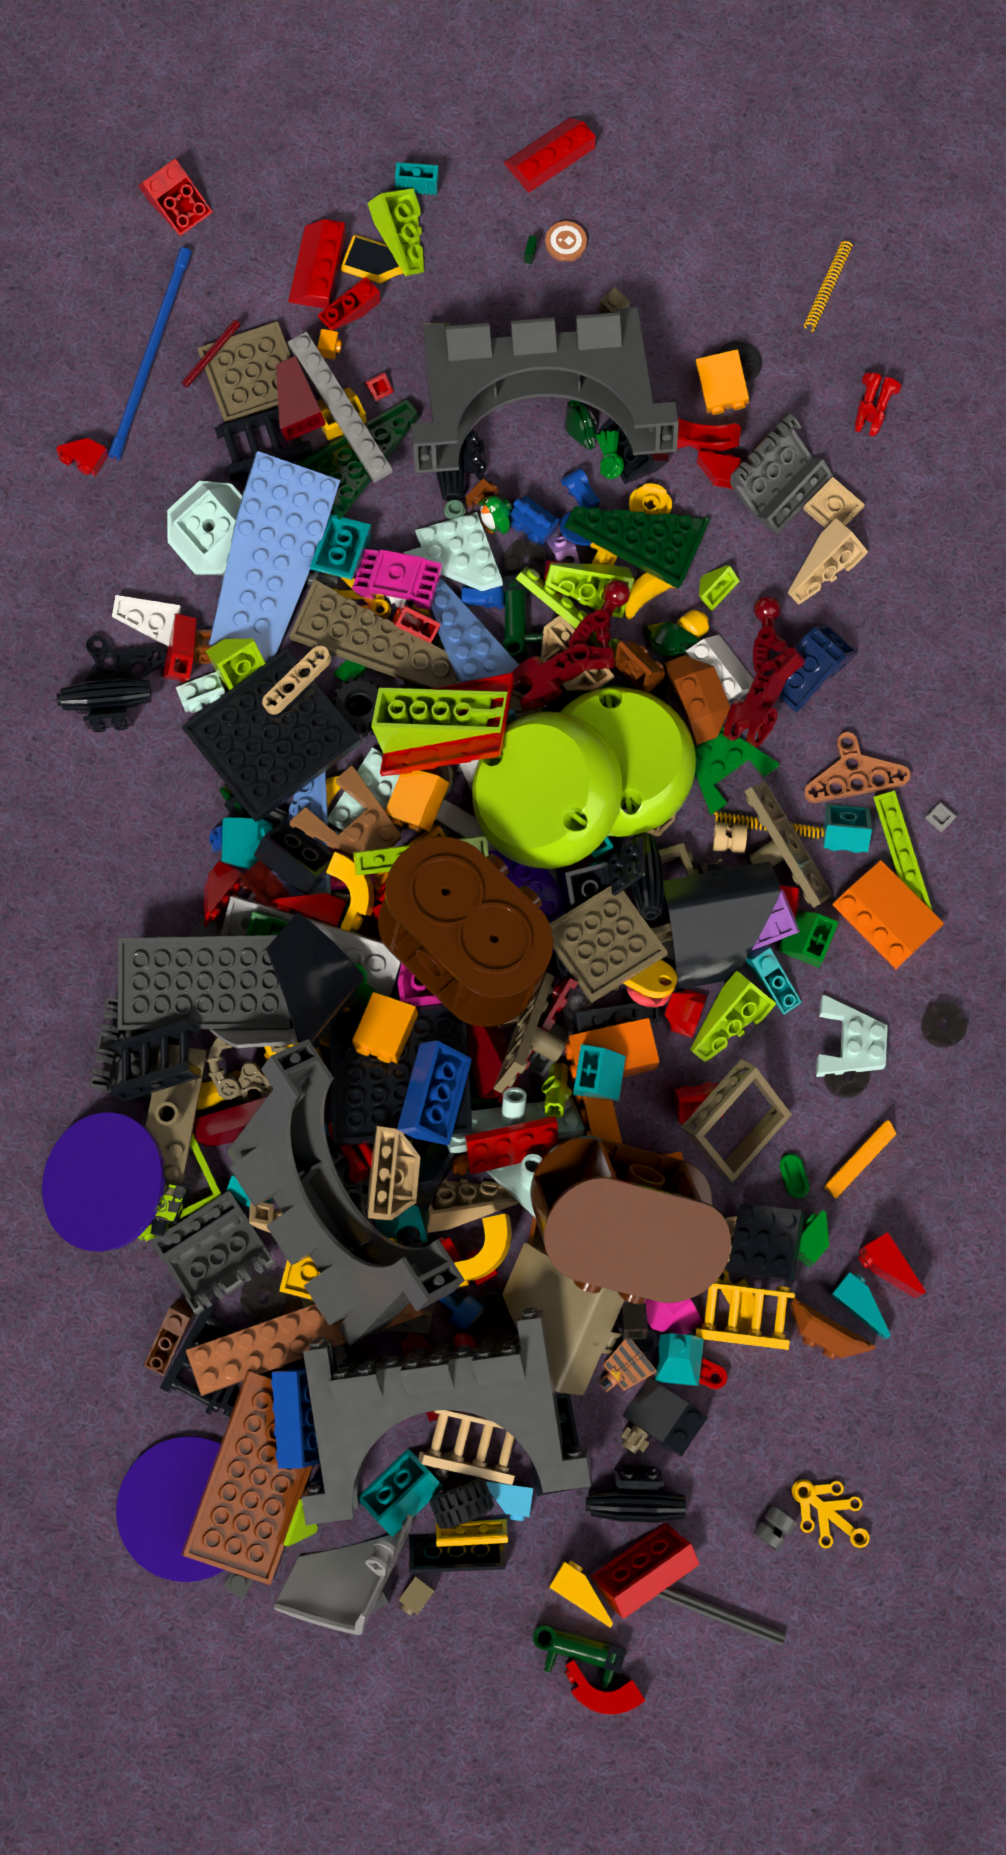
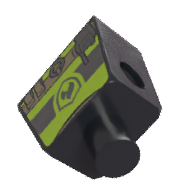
M165 1183L163 1197L161 1196L156 1209L157 1213L152 1220L150 1234L164 1236L166 1224H178L190 1194L188 1187Z

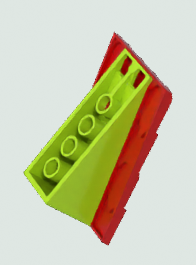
M508 673L433 689L379 688L371 727L383 751L380 769L381 777L434 769L438 766L469 763L471 760L496 758L501 755L507 728L511 693L513 691L514 674Z

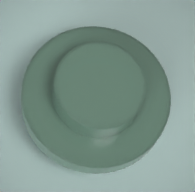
M451 500L444 507V514L449 520L465 516L466 509L461 501Z

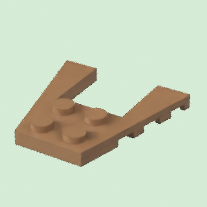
M352 765L336 779V784L366 810L345 830L337 835L306 807L290 821L291 827H297L305 831V834L308 836L316 837L326 842V845L345 852V855L354 859L353 852L393 847L401 840L402 836Z

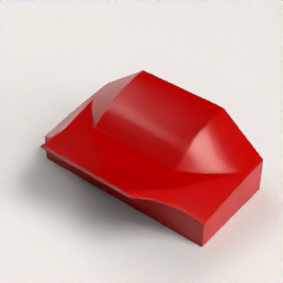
M688 989L682 992H672L665 1012V1016L671 1024V1031L692 1039L707 996Z

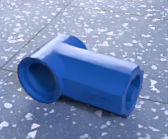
M581 468L561 478L563 487H567L569 490L568 494L574 497L580 507L591 509L596 508L600 504V500L589 486L588 478Z
M462 585V602L468 606H485L487 609L498 607V609L504 608L503 585L485 591H480L468 585Z

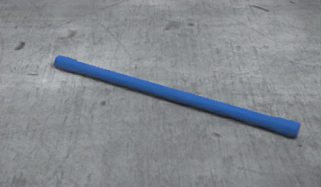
M181 247L178 252L163 302L118 431L108 453L110 458L114 459V456H116V459L120 460L131 423L184 271L187 269L192 254L187 248Z

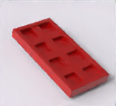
M552 1116L466 1135L465 1144L469 1173L475 1174L522 1163L524 1157L530 1154H536L544 1158L550 1150L559 1144L556 1117Z

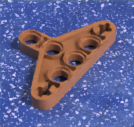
M845 732L837 740L840 760L806 786L804 797L808 802L819 803L902 787L908 783L911 777L910 771L903 765L861 755L856 736L853 733ZM849 738L852 740L853 746L851 748H844L841 745V740ZM848 759H855L858 767L850 769L847 767L846 761ZM897 771L906 775L903 781H900L899 778H892L891 784H889V776L886 772H890V777L895 776ZM875 775H880L884 778V784L877 786L873 783L872 778ZM854 779L860 780L863 783V788L860 790L852 788L851 781ZM837 783L841 786L842 791L839 794H834L830 791L829 786ZM826 784L825 792L827 796H824V792H819L817 797L809 794L812 787L819 791L823 789L822 785Z

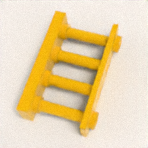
M718 1278L708 1288L705 1321L701 1328H696L695 1336L706 1340L789 1350L790 1339L785 1338L786 1334H783L787 1297L794 1298L795 1292H790L791 1288L777 1286L776 1290L724 1284ZM717 1289L731 1290L728 1326L725 1327V1331L715 1330L716 1325H714ZM741 1292L755 1293L751 1330H748V1334L739 1333V1328H737ZM764 1294L778 1296L775 1328L771 1336H763L762 1331H760Z

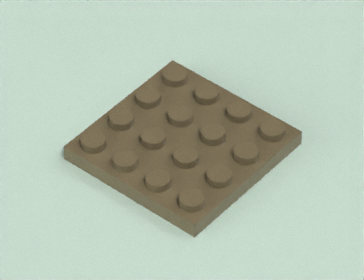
M278 321L230 337L204 368L224 422L231 423L278 408L276 364L291 358ZM214 343L197 348L200 358L205 355Z
M611 886L550 923L553 935V950L574 980L578 982L579 987L591 1003L668 955L665 947L643 917L640 916L625 892L622 891L614 896L612 895Z

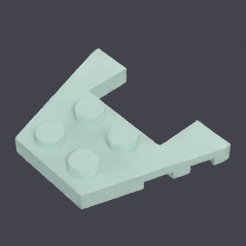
M822 995L819 1017L842 1021L841 1055L838 1058L819 1054L816 1064V1076L822 1077L825 1074L831 1073L838 1075L847 1071L863 1072L884 1069L886 1065L888 1025L828 996Z

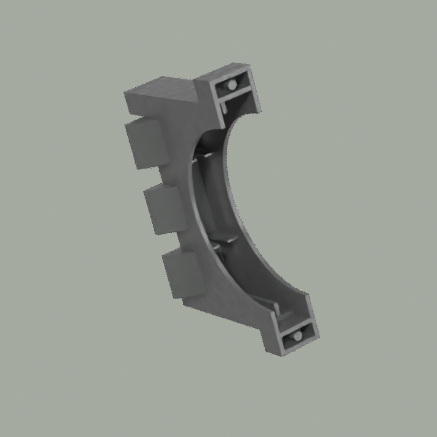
M638 307L616 309L615 313L576 316V331L556 333L555 318L511 321V337L499 338L490 337L489 323L446 326V332L445 323L423 325L432 422L411 424L415 474L459 470V456L463 442L471 429L482 418L506 404L535 397L572 399L602 411L623 430L629 440L633 455L677 452L678 416L675 402L653 404Z
M309 1039L270 1056L261 1070L273 1087V1091L228 1149L227 1153L234 1162L230 1169L254 1207L271 1198L274 1199L283 1214L267 1225L268 1230L291 1266L311 1257L320 1274L306 1283L304 1287L329 1326L345 1318L338 1328L349 1346H352L387 1327L410 1302L417 1312L454 1292L465 1279L439 1239L429 1246L422 1248L400 1245L388 1239L374 1228L349 1197L330 1156L324 1127L325 1098L334 1078Z
M537 1307L523 1309V1313H519V1318L517 1319L519 1335L506 1336V1340L496 1341V1338L483 1339L477 1348L471 1349V1345L457 1347V1351L456 1347L450 1348L449 1344L436 1346V1350L429 1351L426 1348L413 1349V1353H409L407 1358H401L400 1355L380 1357V1354L366 1356V1360L357 1361L356 1357L343 1359V1363H340L338 1367L333 1340H327L326 1337L312 1339V1343H309L303 1353L323 1480L311 1482V1485L307 1487L302 1495L306 1525L353 1519V1509L359 1508L358 1482L360 1470L369 1449L378 1438L397 1423L420 1413L437 1410H457L472 1413L504 1428L523 1446L530 1456L540 1478L543 1493L590 1487L592 1470L588 1447L582 1448V1445H573L568 1447V1450H564L543 1310H537Z

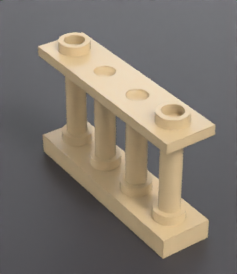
M457 1410L434 1411L439 1414L431 1448L427 1452L420 1451L418 1461L421 1464L513 1485L515 1476L509 1472L507 1467L514 1442V1437L506 1431L498 1465L496 1464L495 1468L486 1466L485 1459L493 1427H502L484 1417ZM448 1416L462 1419L454 1452L450 1454V1458L441 1456L442 1452H440ZM471 1421L484 1424L476 1459H473L472 1463L464 1461V1457H462Z

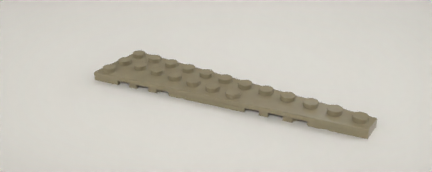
M315 579L313 580L289 635L290 640L313 648L324 646L332 655L427 689L459 683L446 651L396 627L390 620L379 617L370 609L359 606L350 598L347 599L330 587ZM516 690L512 691L510 709L514 710L517 719L528 714L543 711L544 706L524 711L520 700L525 695Z

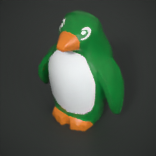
M499 496L482 498L478 502L479 506H481L480 521L482 527H485V531L490 534L500 531L503 535L507 534L510 525L508 519L510 515L509 510L512 509L509 501L506 498L501 499Z

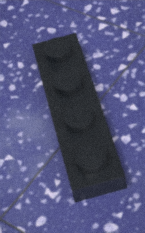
M637 1002L572 1012L575 1034L649 1018L650 1023L661 1022L659 1007H646Z

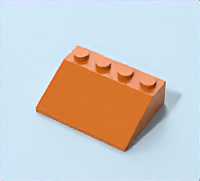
M881 860L832 904L833 908L895 970L944 925Z

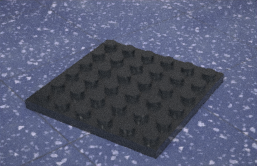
M287 648L181 727L255 822L263 819L363 743L359 735L314 680L280 713L274 715L266 711L262 703L263 697L299 663ZM304 668L299 673L301 677L309 675ZM293 683L285 685L284 692H291L295 685ZM273 700L270 701V705L275 706L277 704V702H274Z
M443 1004L416 1006L418 1016L398 1063L392 1061L385 1063L379 1060L377 1056L371 1054L365 1056L358 1053L353 1045L352 1040L365 1011L343 1012L329 1031L330 1068L334 1078L331 1082L333 1145L370 1144L375 1141L377 1126L397 1129L420 1044L439 1041L469 1057L467 1023L458 1019ZM470 1070L468 1071L452 1137H463L473 1134ZM404 1133V1136L407 1138L408 1141H410V1140H420V1139H415V1138H413V1137H411V1136H409V1135H407V1134Z

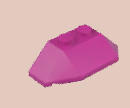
M645 1299L643 1304H635L653 1330L687 1335L704 1323L691 1299L674 1303H662Z

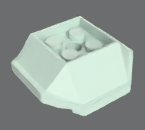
M198 481L167 510L168 543L196 575L225 574L236 515L242 499V494L230 483ZM214 522V529L207 532V526Z

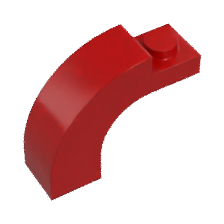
M573 1659L565 1664L568 1669L564 1673L571 1684L574 1682L578 1684V1686L570 1690L571 1693L581 1704L590 1710L602 1714H621L636 1708L646 1701L632 1679L614 1690L602 1691L592 1687L587 1682Z

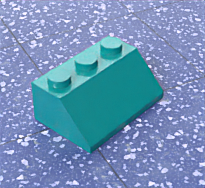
M407 1449L358 1496V1500L389 1535L394 1537L401 1530L406 1516L410 1514L414 1517L444 1486Z

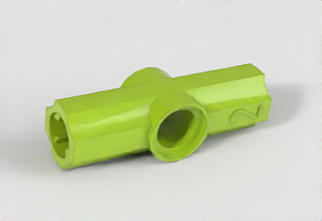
M555 1062L551 1065L548 1079L541 1088V1091L546 1094L544 1114L547 1117L555 1116L558 1119L564 1115L565 1102L572 1093V1090L567 1086L569 1067L564 1063Z

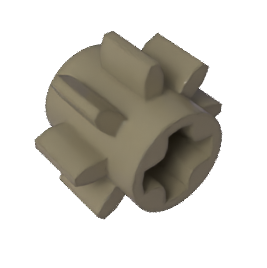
M636 1425L632 1429L626 1427L620 1435L624 1439L621 1445L633 1454H636L638 1450L643 1453L649 1445V1442L646 1441L649 1435Z

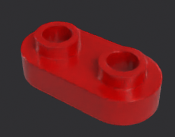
M702 1358L699 1383L714 1390L722 1388L727 1382L726 1371L721 1366ZM713 1373L719 1375L718 1382H713L711 1380V1375Z

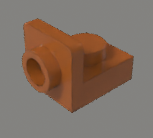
M482 478L466 495V505L473 509L476 505L479 506L478 502L482 498L487 497L486 494L488 496H499L497 486Z
M195 630L194 657L196 664L211 663L206 650L212 647L209 645L212 630Z

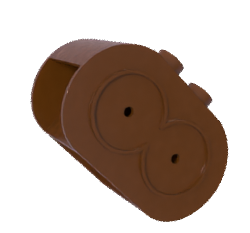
M434 837L413 844L401 853L388 873L385 885V899L381 905L378 917L380 938L389 952L458 1019L470 1025L490 1027L506 1023L519 1016L529 1007L537 994L552 956L553 935L545 914L539 909L542 906L541 900L528 886L523 885L521 888H518L506 877L509 874V870L498 856L489 854L486 857L475 846L455 838Z
M578 1136L565 1140L555 1146L545 1155L535 1170L531 1181L530 1198L546 1252L556 1269L569 1279L574 1280V1284L580 1289L590 1293H599L601 1288L618 1291L621 1298L634 1304H643L645 1299L662 1303H674L688 1300L701 1294L713 1285L724 1271L731 1250L730 1230L723 1215L712 1206L711 1190L706 1177L699 1168L690 1162L598 1137Z

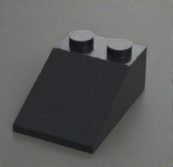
M649 1377L622 1415L679 1457H682L708 1419V1416Z

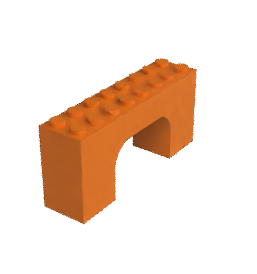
M649 1018L569 1035L564 1048L566 1060H571L572 1063L569 1069L572 1083L575 1082L581 1044L605 1048L626 1056L623 1077L657 1070L660 1062ZM575 1095L576 1103L582 1105L579 1115L583 1125L587 1126L585 1136L598 1137L623 1144L613 1102ZM681 1151L666 1154V1156L683 1160Z

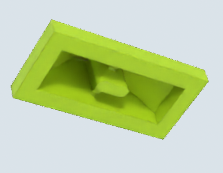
M726 565L704 574L700 578L699 596L706 607L713 611L740 580L732 568Z
M302 1499L298 1501L283 1544L285 1546H291L317 1532L318 1527L316 1524L306 1525Z

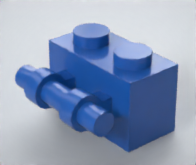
M526 495L521 500L518 498L514 502L515 508L509 515L510 526L517 532L523 531L528 535L527 538L536 545L539 543L544 546L559 528V519Z

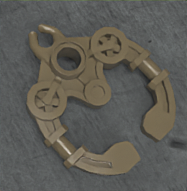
M216 1037L210 1048L209 1055L206 1057V1062L209 1063L210 1070L208 1073L217 1087L219 1096L229 1100L236 1098L244 1103L268 1097L273 1091V1087L255 1061L247 1060L243 1063L239 1078L234 1075H224V1068H219L218 1061L221 1060L220 1052L222 1049L232 1048L233 1046ZM287 1045L271 1046L272 1052L276 1053L287 1049ZM257 1089L259 1093L252 1094L249 1090Z

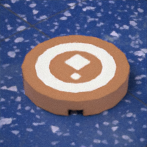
M558 222L551 226L546 233V250L551 257L558 261H574L581 257L586 250V233L581 226L574 222Z

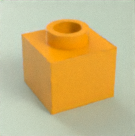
M321 329L317 349L323 358L335 360L336 353L341 352L342 340H339L338 332Z

